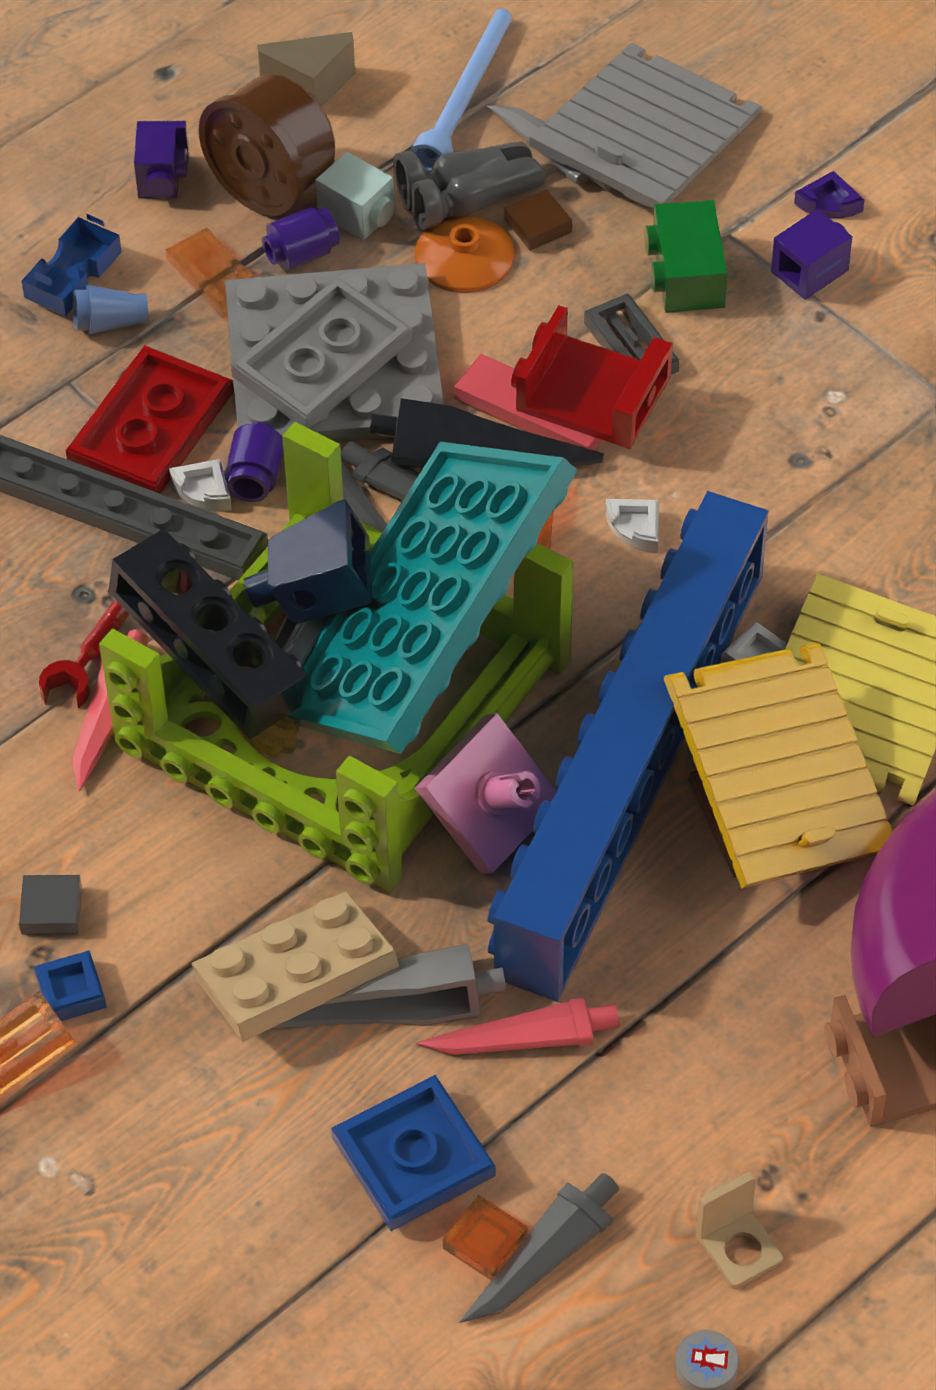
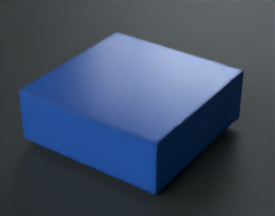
M90 950L34 966L36 979L50 1024L107 1008Z

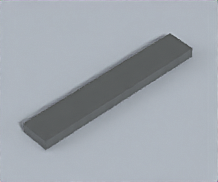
M0 435V492L136 543L144 541L164 528L178 543H183L191 549L197 559V563L201 567L235 580H239L268 546V535L266 532Z

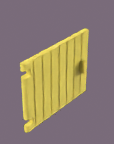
M817 573L785 649H790L797 665H802L805 663L799 650L800 647L817 642L821 645L877 793L881 794L885 788L886 781L900 785L902 788L897 800L914 806L936 750V616Z

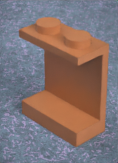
M846 995L834 997L831 1021L825 1023L827 1044L834 1057H842L848 1071L845 1073L848 1096L855 1108L862 1106L870 1127L936 1109V1014L873 1037L862 1013L853 1014Z

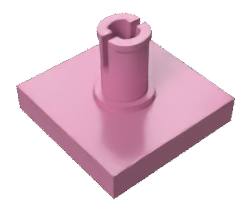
M498 713L485 715L414 788L480 874L495 872L533 831L534 820L543 800L552 802L557 792Z

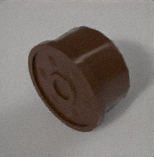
M264 74L257 77L233 95H225L213 101L203 110L200 116L198 126L199 140L211 171L233 198L254 212L268 216L284 214L299 202L303 192L312 186L316 179L333 165L335 161V136L323 107L303 86L287 77L273 74Z

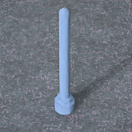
M498 9L493 14L434 128L421 133L417 137L411 152H414L419 157L426 171H432L433 164L439 156L453 152L450 138L511 23L512 16L507 9Z

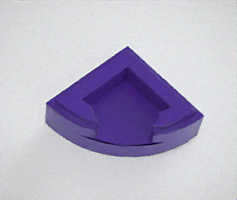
M834 171L795 191L794 204L803 211L810 214L819 209L826 216L833 219L851 217L862 213L865 201Z

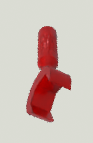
M117 601L110 604L96 626L91 630V633L83 641L80 647L81 655L76 662L59 660L49 664L42 670L39 676V688L45 705L50 689L69 684L77 689L76 700L78 709L86 703L90 695L88 675L84 668L90 660L97 659L101 655L99 643L112 629L118 631L130 615Z

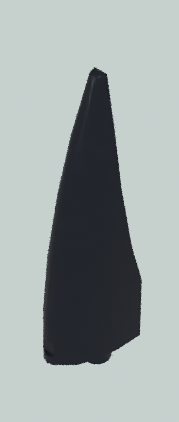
M401 398L398 417L372 413L370 434L394 437L391 463L424 467L440 442L563 457L573 467L603 463L604 453L529 433L449 405Z

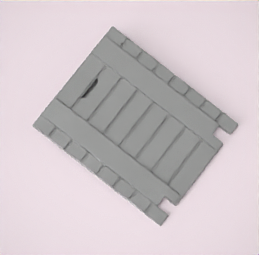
M630 43L622 53H619L609 65L605 66L596 77L590 80L583 89L576 93L570 101L562 106L557 113L530 136L529 146L541 151V154L562 165L566 164L624 193V196L646 207L654 208V204L670 203L673 198L686 188V185L688 186L761 113L762 106L750 100L739 106L734 103L737 96L736 93L658 55L647 61L642 58L645 55V49Z

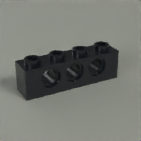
M163 528L112 559L108 592L249 739L257 736L301 707L308 675L305 673L300 661L293 654L285 653L268 635L263 623L257 617L249 616L237 604L227 586L222 581L213 579L197 563L195 555L187 545L178 543Z

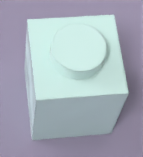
M349 152L342 155L316 179L318 209L327 208L337 226L363 241L378 227L385 226L395 212L393 177Z

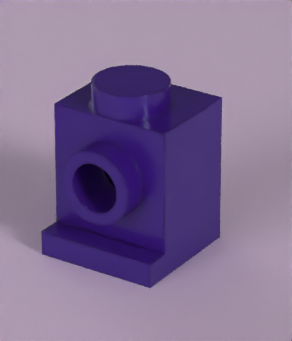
M137 121L134 169L138 198H177L178 179L187 178L190 159L186 121Z

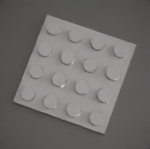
M425 263L225 280L232 364L336 277L348 283L413 329V341L313 425L310 428L311 430L337 443L394 438L370 434L372 413L398 417L401 398L444 405ZM233 378L237 427L261 422L270 425L283 435L294 421Z

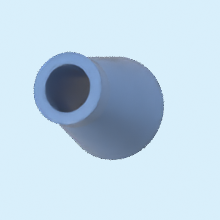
M86 285L85 290H74L73 321L76 331L87 330L88 335H93L135 324H147L148 302L146 294H134L92 285Z

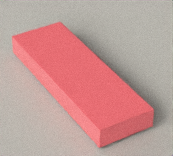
M481 353L454 386V399L529 433L595 450L602 441L581 432L516 411V388L511 386L514 368Z

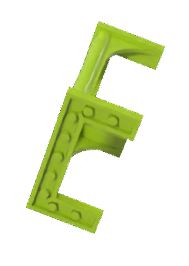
M294 422L282 435L290 521L281 531L343 500L340 444L297 422ZM360 521L369 535L371 551L382 532ZM539 543L535 545L530 553L524 556L514 572V599L504 595L494 604L480 627L479 635L501 645L502 648L424 745L408 758L385 770L378 771L350 755L337 769L336 779L306 776L274 764L247 742L234 722L214 702L203 701L205 692L168 654L159 657L158 652L112 629L99 643L115 742L131 757H143L160 766L173 780L180 783L189 782L207 792L210 798L220 806L225 808L234 807L251 816L264 830L270 833L280 832L293 839L311 856L318 859L327 858L344 867L357 881L366 885L373 883L390 893L403 877L402 854L434 815L414 788L485 715L498 713L504 723H506L546 670L560 675L570 663L573 560ZM268 547L230 590L237 604L249 616L257 617L265 627L282 607L278 601H275L260 608H255L246 594L244 579L268 569ZM199 718H211L221 723L220 728L216 732L203 737L184 728L187 723ZM228 745L236 751L234 754H231L220 748V746ZM318 794L325 798V802L323 804L308 795ZM337 803L339 807V812L336 810Z

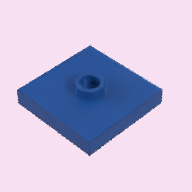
M436 1075L331 1128L333 1141L390 1231L496 1176L495 1164Z

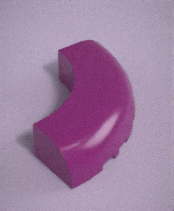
M936 787L922 798L902 819L878 851L862 882L855 905L851 938L852 977L861 1013L873 1037L936 1014Z

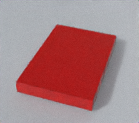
M144 345L65 450L67 460L161 494L171 480L169 468L181 466L234 393L233 380Z

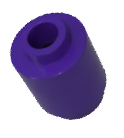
M309 207L269 223L266 226L267 235L262 237L263 249L270 263L273 265L279 264L285 271L329 254L331 247L340 243L337 224L330 211L325 207L318 210Z
M254 422L242 425L234 432L224 476L228 491L237 499L246 502L262 501L276 486L284 451L283 438L270 425Z

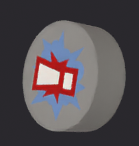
M701 1330L688 1335L680 1343L676 1352L675 1373L679 1383L686 1390H728L735 1382L739 1363L737 1350L726 1336L715 1331Z

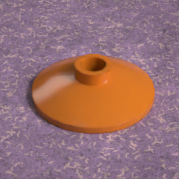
M469 215L462 218L450 217L445 218L436 227L426 229L421 234L415 247L416 264H426L427 280L433 285L452 292H477L494 286L509 273L514 262V245L509 234L491 220Z

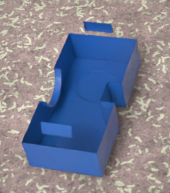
M86 213L87 220L78 217L59 238L58 248L53 258L49 262L41 258L22 279L24 298L66 317L73 309L74 290H85L86 285H88L87 278L90 276L100 278L122 253L120 235L103 228L105 225L103 220Z

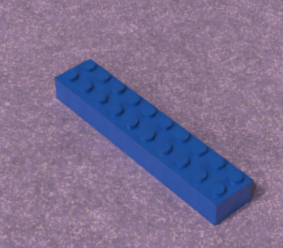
M710 491L706 492L698 510L689 509L682 525L680 534L682 542L678 550L670 548L665 556L660 578L663 580L658 590L650 588L645 596L640 612L642 622L638 630L629 629L624 638L619 659L622 662L617 672L609 670L602 682L598 701L601 704L596 714L587 713L582 721L577 737V745L580 746L574 758L566 756L560 765L555 782V787L558 790L552 802L543 800L537 811L533 825V832L536 834L530 846L522 844L514 857L510 873L513 880L507 892L501 889L498 890L491 903L487 921L494 925V930L489 941L488 953L494 955V969L503 968L505 983L559 1002L685 739L684 730L680 725L673 706L674 703L664 682V677L683 672L687 677L690 688L693 689L697 688L694 679L695 669L721 664V654L730 646L762 579L769 510Z

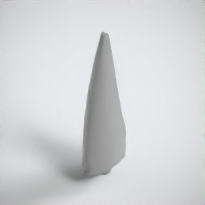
M468 943L417 953L397 959L398 968L384 973L273 1028L372 1023L425 1026L481 1016L478 995L506 991L503 968L474 972Z

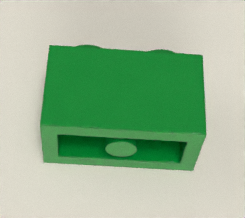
M714 200L654 204L653 225L645 226V247L647 256H656V262L651 263L653 293L662 292L665 312L725 308L727 268Z

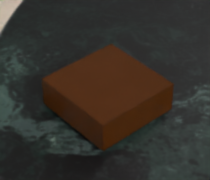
M547 189L504 207V220L529 251L572 232V219Z

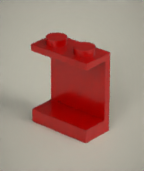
M558 305L549 322H541L533 338L532 350L527 359L521 357L513 370L511 386L516 388V411L631 450L671 378L673 343L653 337L641 360L567 336L568 308Z

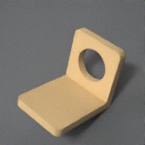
M751 1172L716 1186L699 1199L696 1237L732 1289L744 1286L779 1267L783 1262L782 1253L752 1211L756 1178ZM735 1237H748L758 1244L761 1255L753 1264L737 1265L726 1256V1244Z

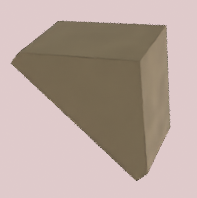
M352 32L257 45L260 76L273 74L287 77L303 86L316 98L321 106L355 74L354 38Z

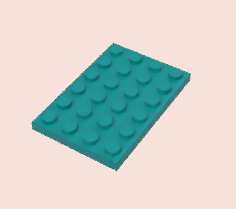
M440 442L370 551L372 603L329 615L303 664L304 671L308 676L301 707L282 720L290 724L401 754L406 745L412 742L419 733L421 721L436 697L442 694L449 685L451 673L462 655L477 640L480 634V627L492 607L507 592L510 584L509 580L522 559L537 544L539 532L552 511L564 501L568 491L567 487L578 470L563 457Z

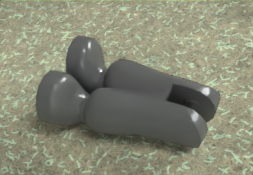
M523 141L475 150L446 153L439 156L435 161L432 171H426L419 157L409 150L395 154L393 159L394 176L402 203L407 211L412 210L413 220L416 226L422 230L436 227L445 218H462L498 199L539 188L546 179L543 167L532 157L530 148Z

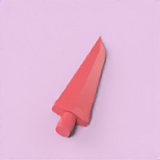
M130 630L127 635L145 646L148 644L149 637L142 631ZM102 661L72 760L79 792L114 734Z
M584 997L570 999L569 1002L448 1032L415 1044L450 1055L569 1045L584 1046L594 1044L592 1032L618 1028L620 1023L616 1004L587 1009Z

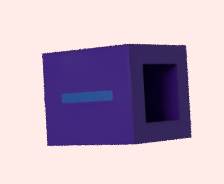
M816 209L774 237L771 273L806 300L849 271L853 236L847 232L843 225L834 222L819 209Z

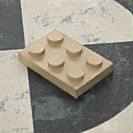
M346 891L332 898H326L315 906L283 921L272 923L253 935L229 946L221 947L212 954L191 963L197 982L242 1042L399 967L395 949Z

